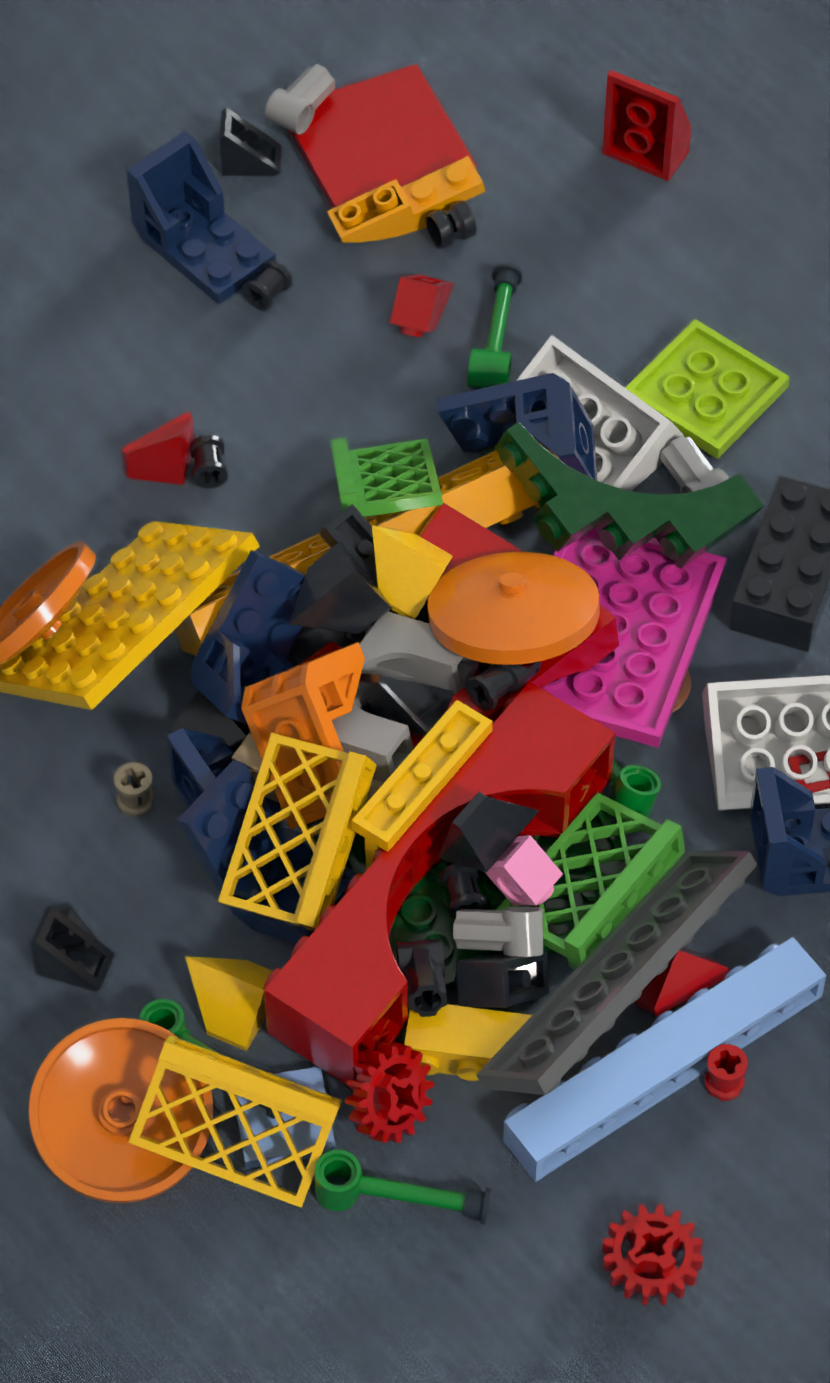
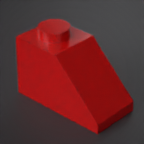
M421 274L400 277L390 324L401 326L400 333L414 337H422L423 332L435 331L453 290L454 283Z

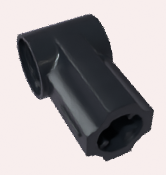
M441 938L396 942L397 964L408 981V1008L416 1011L420 1017L436 1016L442 1007L447 1006L444 982L445 964Z

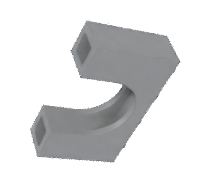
M389 611L368 628L364 639L360 643L365 657L361 674L385 675L454 691L453 694H456L465 687L466 680L473 676L479 667L478 661L462 657L444 647L433 635L429 623ZM358 684L352 712L332 720L344 752L349 753L351 751L366 755L377 765L373 779L385 782L414 749L409 728L407 725L367 713L360 709L367 698Z

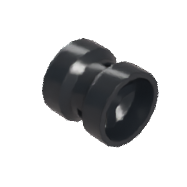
M463 200L450 204L448 210H434L425 216L428 234L438 249L451 246L455 239L466 240L474 237L477 233L473 213Z

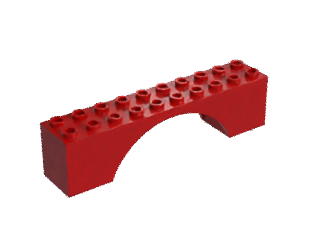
M530 681L519 694L516 692L511 694L503 706L502 714L492 723V732L388 852L380 847L378 848L373 857L372 865L364 874L358 873L352 878L346 889V895L337 905L331 904L327 907L319 920L318 927L309 937L303 936L297 942L291 953L290 960L282 969L276 968L270 973L263 986L267 1033L345 1085H347L348 1079H356L358 1073L354 1068V1064L356 1062L361 1064L367 1062L365 1051L367 1049L378 1051V1045L381 1042L393 1044L407 1027L408 981L399 969L389 942L390 933L397 913L406 897L429 871L444 861L438 855L455 818L480 791L486 797L540 810L518 836L533 835L559 838L597 792L601 793L611 781L616 733Z

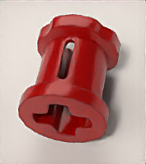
M722 1044L715 1047L709 1053L707 1059L708 1073L704 1078L705 1089L709 1095L716 1097L720 1101H731L740 1095L745 1085L744 1075L748 1068V1059L744 1051L731 1044Z

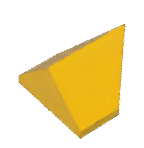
M372 525L378 589L391 604L393 611L402 616L416 619L453 556L417 534Z
M185 956L207 1035L247 1052L266 1018L263 986L272 970L249 960Z

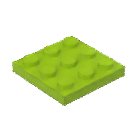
M694 319L625 388L670 420L683 436L690 437L697 447L719 459L789 387L790 376L697 319Z

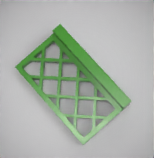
M346 437L330 440L342 512L351 504L357 508L363 517L443 505L442 493L428 438L348 450Z
M597 792L546 852L559 870L564 871L566 884L553 886L554 892L548 899L569 895L571 908L545 913L543 903L539 905V908L543 909V945L567 957L569 967L576 970L684 855L682 826L668 819L661 825ZM600 810L616 817L617 824L597 828L591 827V821ZM644 831L652 835L644 844L627 847L625 834ZM620 835L622 848L602 852L596 851L594 840ZM590 842L591 854L566 858L565 851L571 844ZM625 859L626 867L621 873L601 876L599 864ZM595 866L597 878L571 882L570 869ZM599 889L600 898L594 904L576 907L573 894ZM506 898L496 910L503 911L504 908L518 906H513ZM574 920L575 927L564 940L548 931L547 924Z

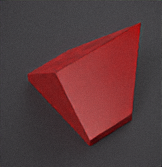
M189 411L121 448L124 474L129 479L177 485L185 484L191 459L190 443L195 439L193 416Z
M682 947L668 962L667 968L655 976L642 990L641 996L635 1003L653 1015L659 1016L690 999L699 990L710 988L724 980L725 976L730 972L729 968L707 956Z

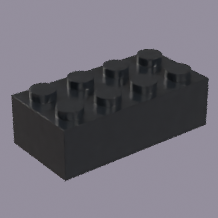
M779 475L732 602L729 630L809 652L830 593V489Z

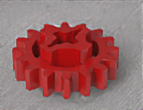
M381 1042L378 1045V1051L370 1049L365 1051L367 1061L365 1064L357 1062L354 1064L358 1076L356 1079L347 1080V1085L354 1088L353 1095L345 1098V1104L352 1105L355 1108L348 1118L352 1122L359 1123L358 1133L383 1143H387L388 1140L399 1143L402 1140V1133L411 1136L415 1134L413 1125L415 1120L425 1122L426 1117L422 1113L423 1106L432 1105L433 1100L426 1097V1091L434 1087V1081L425 1079V1076L431 1070V1066L421 1062L423 1057L421 1052L411 1050V1046Z
M639 1204L638 1216L633 1217L624 1210L621 1212V1225L610 1223L608 1227V1236L610 1238H604L602 1244V1253L606 1254L603 1257L602 1268L604 1271H613L610 1275V1285L612 1287L622 1283L625 1285L624 1298L629 1299L637 1292L641 1294L642 1305L648 1304L650 1296H657L660 1304L666 1305L668 1293L672 1292L681 1299L685 1293L684 1283L689 1286L696 1285L698 1277L696 1271L702 1270L704 1256L698 1254L702 1252L703 1240L702 1238H692L695 1231V1224L693 1222L686 1223L683 1226L680 1224L681 1212L679 1210H676L669 1217L664 1215L663 1204L657 1205L655 1213H648L645 1205ZM628 1240L630 1251L627 1252V1257L623 1259L621 1249ZM682 1249L684 1260L678 1269L675 1258L678 1255V1251Z

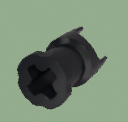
M534 662L528 668L520 664H490V668L481 675L471 676L466 680L465 690L476 707L483 711H491L497 706L499 698L507 692L517 691L539 672L542 662Z

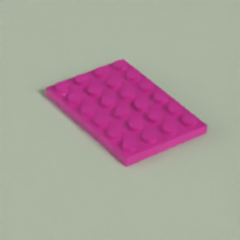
M592 529L561 551L557 552L555 550L553 556L565 559L579 566L593 579L598 588L599 603L616 617L619 647L588 671L573 673L545 685L542 689L616 733L615 736L659 748L723 577L727 558L705 552L680 569L672 559L664 554L657 539L653 538L619 561L614 553L602 544L596 530Z

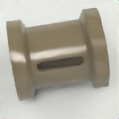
M137 762L126 763L119 767L113 779L115 789L119 793L116 797L118 809L122 814L135 818L148 814L155 803L154 792L151 789L153 782L151 771L147 766ZM128 774H130L131 783L127 782ZM138 797L142 799L141 805H139Z

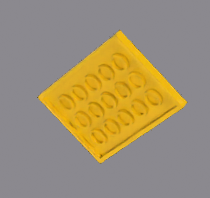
M158 521L146 524L139 530L138 537L131 544L120 549L111 557V563L100 573L91 576L85 581L83 589L60 617L62 625L50 638L44 640L41 637L22 653L0 665V692L93 710L247 559L251 550L255 551L260 547L253 533Z

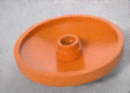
M75 542L58 552L30 575L0 605V665L22 653L41 637L47 640L62 625L60 617L66 612L82 589L96 560V554L84 542Z
M504 552L469 560L444 574L428 597L429 626L435 638L444 647L474 661L500 665L539 662L572 650L590 636L598 623L600 614L598 588L587 572L565 559L535 552Z
M115 1018L101 1020L81 1027L66 1036L50 1051L42 1062L35 1076L29 1100L31 1134L35 1147L47 1168L71 1190L93 1200L107 1203L139 1202L166 1192L178 1184L194 1168L128 1143L158 1064L163 1045L169 1035L180 1039L170 1031L156 1024L137 1019ZM168 1069L165 1070L160 1085L168 1102L191 1092L184 1075ZM194 1079L198 1089L208 1085ZM210 1090L201 1094V1097L212 1119L213 1096ZM157 1095L151 1110L162 1105ZM195 1098L171 1108L182 1132L205 1122ZM165 1111L147 1119L142 1132L143 1136L161 1142L175 1135ZM208 1128L185 1137L193 1155L201 1157L210 1136ZM179 1141L169 1145L182 1150Z

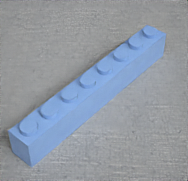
M794 937L781 945L774 943L761 952L756 961L745 968L742 965L735 967L725 976L721 983L710 990L708 988L699 990L689 999L685 1006L676 1012L667 1011L661 1014L653 1022L652 1026L643 1033L628 1035L607 1056L592 1058L583 1065L577 1075L566 1082L561 1080L560 1084L553 1091L543 1095L530 1105L523 1103L515 1107L504 1121L503 1142L535 1182L708 1071L707 1059L709 1053L715 1047L722 1044H731L742 1049L821 998L826 974Z

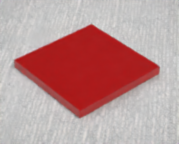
M417 64L333 90L315 109L313 120L303 134L298 135L288 130L332 209L397 179L400 187H403L469 156L477 170V164Z

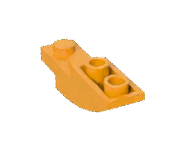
M467 156L403 187H400L397 179L328 210L327 213L342 243L378 241L426 228L425 216L427 213L434 210H448L450 204L460 200L467 201L486 192L471 159Z

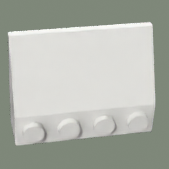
M553 335L549 337L516 380L554 373L570 383L593 423L597 481L626 491H632L662 464L660 459L661 451L672 440L683 436L670 420Z
M830 675L707 683L702 692L703 711L718 811L750 809L756 768L774 767L793 780H805L806 784L829 780L827 771L830 773ZM827 751L824 761L817 762L815 753ZM805 755L810 760V763L799 765L802 774H796L790 769L788 757ZM830 789L812 793L815 805L830 804Z

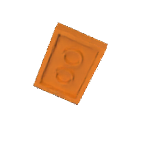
M359 642L245 687L241 709L262 761L271 733L344 752L332 720L352 712L365 660ZM280 746L275 765L282 776L301 765L302 762L296 750ZM305 753L308 760L316 756L309 753ZM327 759L312 768L322 787L337 779L342 762ZM307 771L285 783L294 802L316 791ZM271 774L270 781L275 780L273 774ZM278 787L274 791L283 810L289 805L280 787ZM333 791L326 794L329 801L331 799ZM321 798L299 810L306 824L325 818L327 812ZM294 814L285 818L289 829L299 827Z

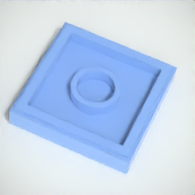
M320 1067L274 1074L326 1094ZM237 1095L241 1105L251 1101ZM259 1105L244 1111L254 1134L278 1125L276 1118L271 1119L268 1117L266 1109ZM281 1113L284 1121L293 1118L291 1115ZM236 1114L242 1141L247 1139L248 1136L238 1114ZM304 1120L287 1127L298 1151L315 1144L321 1130L320 1126ZM332 1128L321 1156L328 1151L336 1150ZM282 1131L258 1140L268 1164L292 1154ZM252 1144L243 1147L245 1168L260 1167L261 1164ZM312 1152L305 1156H302L301 1159L310 1158Z

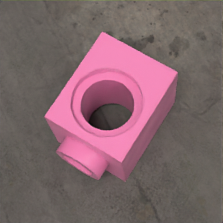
M531 835L518 836L489 871L485 872L513 906H537L542 904L554 892L553 885L563 875Z

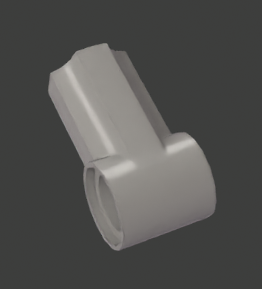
M315 64L314 67H308L287 90L279 88L273 92L265 108V117L298 135L303 134L313 120L315 109L335 89V79L321 65Z
M680 436L672 440L661 451L660 459L681 487V493H689L712 487L729 479L722 469L712 468L690 437Z
M523 906L504 908L503 911L460 909L457 911L456 919L453 923V939L456 942L457 949L503 951L504 955L514 957L543 955V909Z

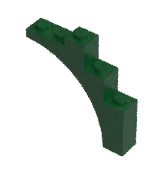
M520 422L507 429L494 447L499 453L502 463L508 469H511L522 482L527 495L540 505L541 510L534 517L533 521L537 525L543 539L550 542L557 552L592 529H595L605 548L612 551L620 561L655 537L660 543L664 554L672 559L681 569L749 523L764 506L763 502L740 473L715 486L679 494L656 495L626 491L596 481L569 467L539 444Z

